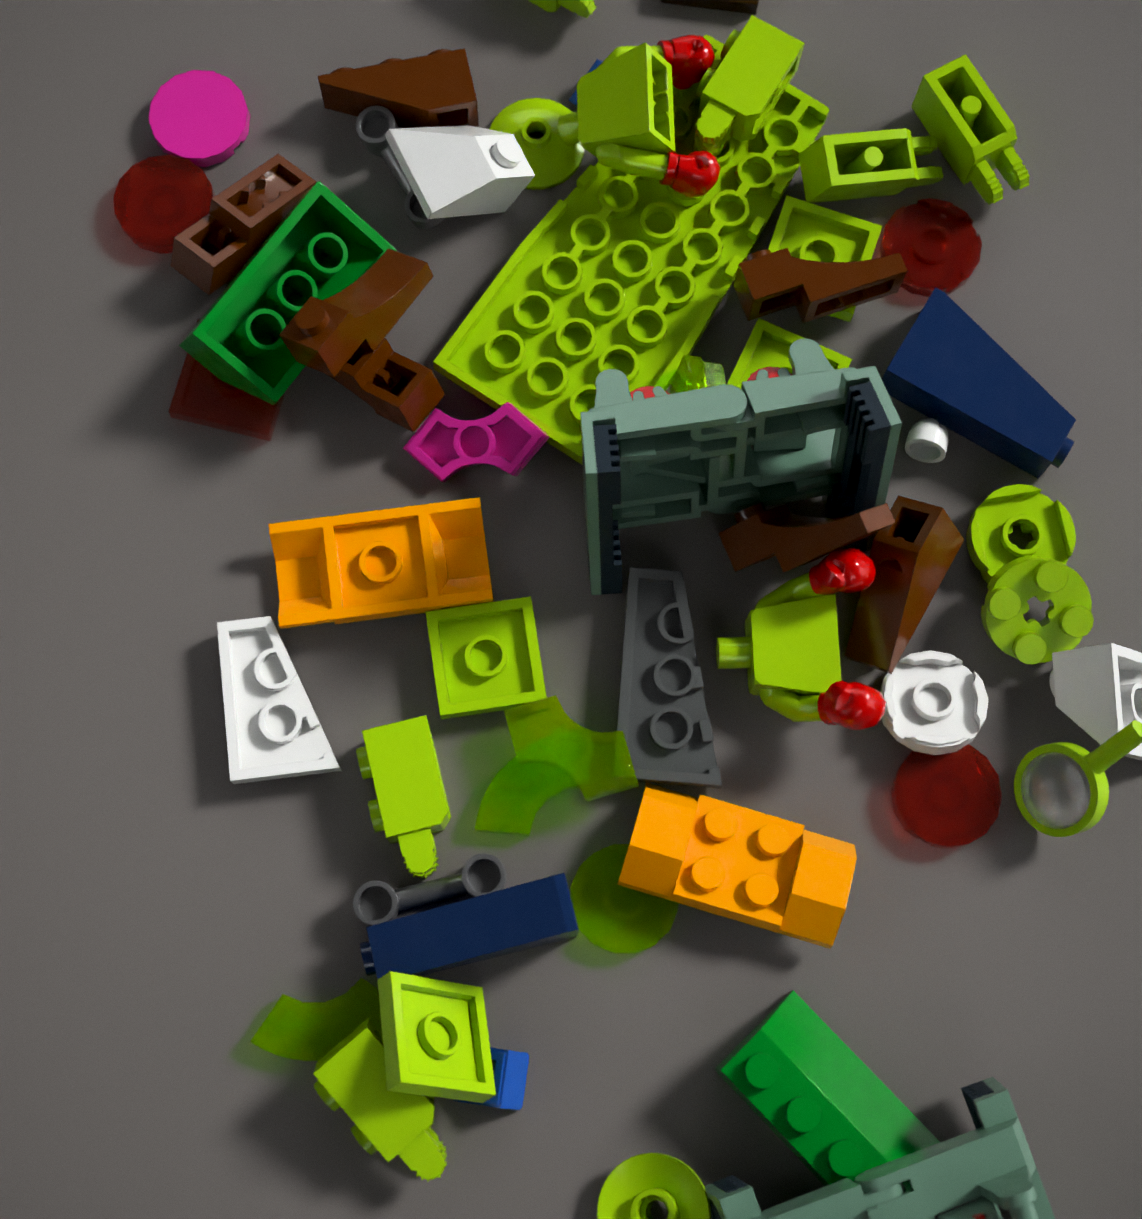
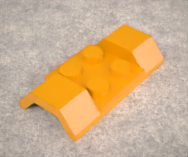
M480 497L269 524V534L276 563L278 582V622L280 629L334 622L336 625L426 613V611L439 610L446 607L493 602Z
M646 783L617 885L831 949L846 910L857 855L854 844L804 830L805 825L701 794L696 798Z

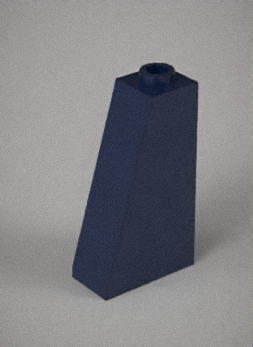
M935 287L882 377L889 396L923 415L937 420L939 424L944 425L1036 478H1039L1050 464L1059 468L1075 442L1067 436L1076 419L945 292Z
M565 873L366 927L369 941L360 943V949L367 976L377 974V979H380L389 971L423 976L574 938L577 936L579 929Z

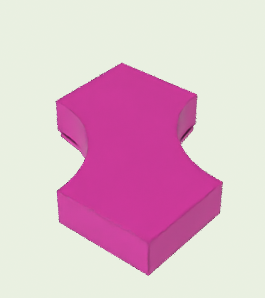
M510 402L503 404L491 415L476 420L455 419L440 409L435 408L403 449L441 482H446L451 476L466 467L479 464L494 465L512 476H518L550 436Z

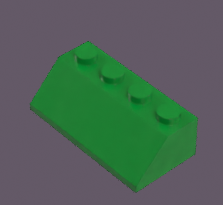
M318 180L298 200L179 346L218 379L274 405L305 367V365L295 361L279 334L311 296L324 300L337 294L367 272L388 248L397 250Z
M794 990L714 1069L824 1186L845 1178L855 1182V1178L866 1170L940 1143Z

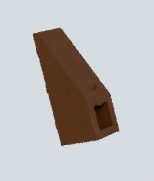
M465 48L452 51L439 49L425 56L404 60L391 58L382 61L378 65L356 69L343 67L332 71L330 74L318 76L324 107L329 110L358 117L364 109L370 106H383L392 113L400 128L479 126L477 98Z
M899 495L890 509L896 523L878 531L873 540L869 558L873 560L876 569L875 580L869 588L860 592L845 652L847 659L892 674L964 542V538L944 508Z

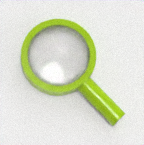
M1133 720L1092 752L1074 743L1056 742L1036 747L1027 753L1021 760L1014 778L1015 799L1026 821L1039 832L1053 837L1075 835L1095 826L1104 815L1109 799V785L1105 770L1142 743V723Z

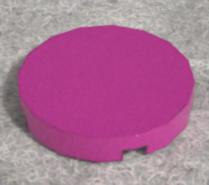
M191 70L175 75L160 86L150 103L149 123L156 143L164 153L166 152L174 157L175 161L186 166L208 167L226 161L234 154L233 150L239 146L240 142L244 143L249 134L250 114L242 91L230 78L214 71Z

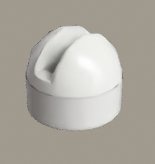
M933 418L919 420L911 427L905 443L906 453L913 459L921 462L936 463L942 461L946 456L949 444L948 430L944 425H939L938 421Z

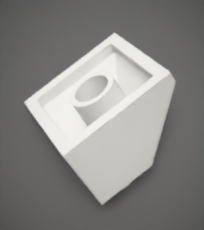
M460 125L389 129L385 134L427 219L506 212L535 176L516 138L510 133Z
M1107 643L1052 653L1053 670L1050 673L1049 681L1056 706L1100 745L1133 720L1142 723L1141 652L1114 643ZM1142 743L1125 755V757L1142 760Z

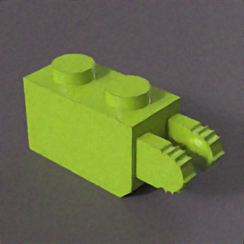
M753 15L741 32L734 29L724 44L721 52V57L724 59L717 70L711 67L708 68L697 87L696 95L701 97L698 119L695 124L696 132L692 142V151H707L716 158L718 154L720 155V151L724 149L731 137L740 142L754 139L796 74L805 43Z
M965 54L924 75L911 108L929 135L937 137L938 148L962 184L964 185L971 181L988 205L1003 199L1002 184L996 178V174L993 171L995 168L1007 180L1011 189L1015 191L1030 185L1028 170L1013 148L1017 141L1015 125Z
M907 128L823 135L798 154L806 202L819 203L897 195L908 187L924 186L942 181V178H944L942 167L927 166L917 168L915 155L924 156L937 150V137L934 135L911 137V131Z
M424 715L362 730L365 746L356 748V754L363 780L373 778L377 799L369 800L368 807L375 833L385 831L386 838L390 844L399 842L402 857L405 859L404 864H406V869L409 870V873L413 874L414 878L417 876L427 879L428 876L437 872L436 868L439 866L437 864L439 859L436 858L437 850L433 833L444 831L451 819V814L427 716Z
M368 1018L316 1063L313 1075L318 1081L313 1086L317 1094L330 1109L336 1111L341 1107L355 1124L350 1128L358 1143L370 1155L379 1151L388 1163L399 1155L411 1171H416V1176H420L421 1180L426 1179L429 1182V1180L437 1177L441 1178L444 1167L447 1166V1161H445L447 1153L445 1152L446 1146H443V1141L438 1140L439 1136L431 1128L434 1119V1097L387 1091L382 1032Z

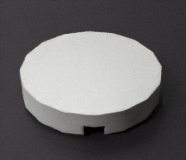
M932 650L911 653L899 660L892 674L887 673L883 679L880 693L886 702L885 713L882 717L883 725L896 741L915 752L931 755L957 752L974 740L985 722L989 699L983 680L975 671L972 673L967 667L963 666V661L952 654Z

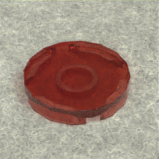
M173 155L151 156L132 165L119 179L113 196L114 212L125 234L137 246L160 254L172 253L174 237L209 214L211 199L215 197V193L204 171L190 160Z
M927 198L918 200L916 204H910L907 207L904 205L895 211L883 230L879 249L880 256L901 254L908 271L900 287L911 294L930 297L935 287L946 294H951L966 284L980 261L982 242L980 234L977 236L976 230L972 226L973 220L966 211L949 201Z
M968 744L957 752L941 755H931L915 751L909 753L897 769L892 783L891 797L894 813L905 831L916 839L919 838L924 843L931 844L930 846L948 849L966 846L988 832L998 818L1002 792L999 776L988 758Z

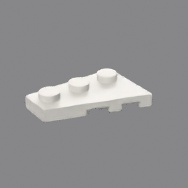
M271 616L217 622L230 781L233 784L342 771Z

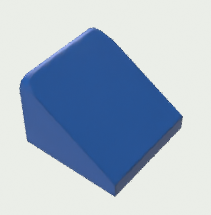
M490 1048L496 1095L484 1103L453 1099V1101L500 1109H522L529 1054Z

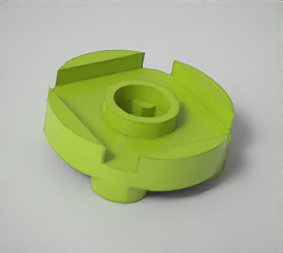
M1015 484L993 491L972 513L966 533L969 555L974 565L981 571L982 578L989 584L992 576L1002 566L1024 556L1052 558L1066 565L1068 558L1071 557L1075 548L1076 532L1073 520L1063 504L1058 500L1053 502L1048 496L1040 494L1041 489L1032 485ZM1014 525L1020 526L1022 533L1032 534L1033 540L1028 542L1026 549H1019L1016 544L1010 542L1008 536L1013 533Z
M1024 556L1014 559L1002 566L992 576L987 585L989 590L985 596V603L981 607V619L984 629L991 641L1005 654L1025 664L1034 665L1052 661V653L1074 649L1080 643L1083 636L1087 635L1093 627L1092 600L1086 583L1074 569L1052 558ZM1032 597H1036L1040 602L1047 600L1049 602V608L1045 611L1046 616L1039 622L1034 618L1026 621L1023 616L1030 609L1027 601Z

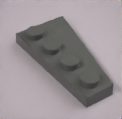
M629 567L613 780L720 789L722 781L716 762L713 746L714 738L710 718H708L703 692L704 685L701 669L698 666L682 571Z

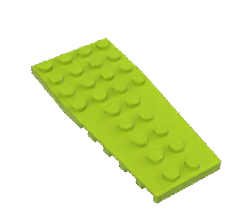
M704 35L703 37L712 45L715 54L711 68L717 70L724 59L721 57L724 44L709 35ZM700 82L693 84L685 90H679L673 86L675 151L677 154L688 155L694 152L692 151V142L696 132L695 124L697 123L701 97L696 95V90ZM789 84L754 139L741 142L733 137L729 139L724 149L720 151V155L718 154L716 157L720 165L718 181L703 197L689 198L667 185L660 184L659 180L630 175L606 167L599 161L595 166L590 164L577 179L576 187L564 201L560 199L518 246L433 361L434 370L496 410L507 402L512 403L550 436L546 441L547 443L583 465L580 413L588 412L594 408L596 396L595 381L598 374L607 369L622 371L628 379L630 392L645 386H660L665 391L668 389L689 359L733 283L739 263H742L751 252L799 169L798 154L814 143L827 120L829 108Z

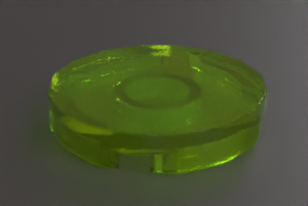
M612 844L594 852L579 866L570 887V896L579 931L593 946L611 954H636L653 947L670 931L678 912V903L617 885L629 844Z

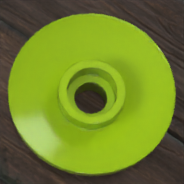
M528 98L514 102L495 117L489 128L490 130L513 134L535 174L525 189L542 190L560 185L577 171L584 157L585 149L580 145V142L568 146L562 141L558 131L559 117L572 112L562 104L549 99ZM541 132L545 135L540 139H532L527 134Z
M643 1153L626 1159L609 1174L599 1195L597 1218L653 1219L650 1209L656 1200L666 1205L668 1210L666 1219H711V1208L702 1181L687 1164L667 1154Z

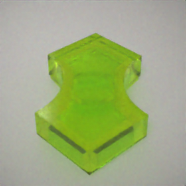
M556 695L504 710L517 761L520 765L543 763L563 770L577 782L586 801L639 787L623 731L596 732L578 725L564 712Z

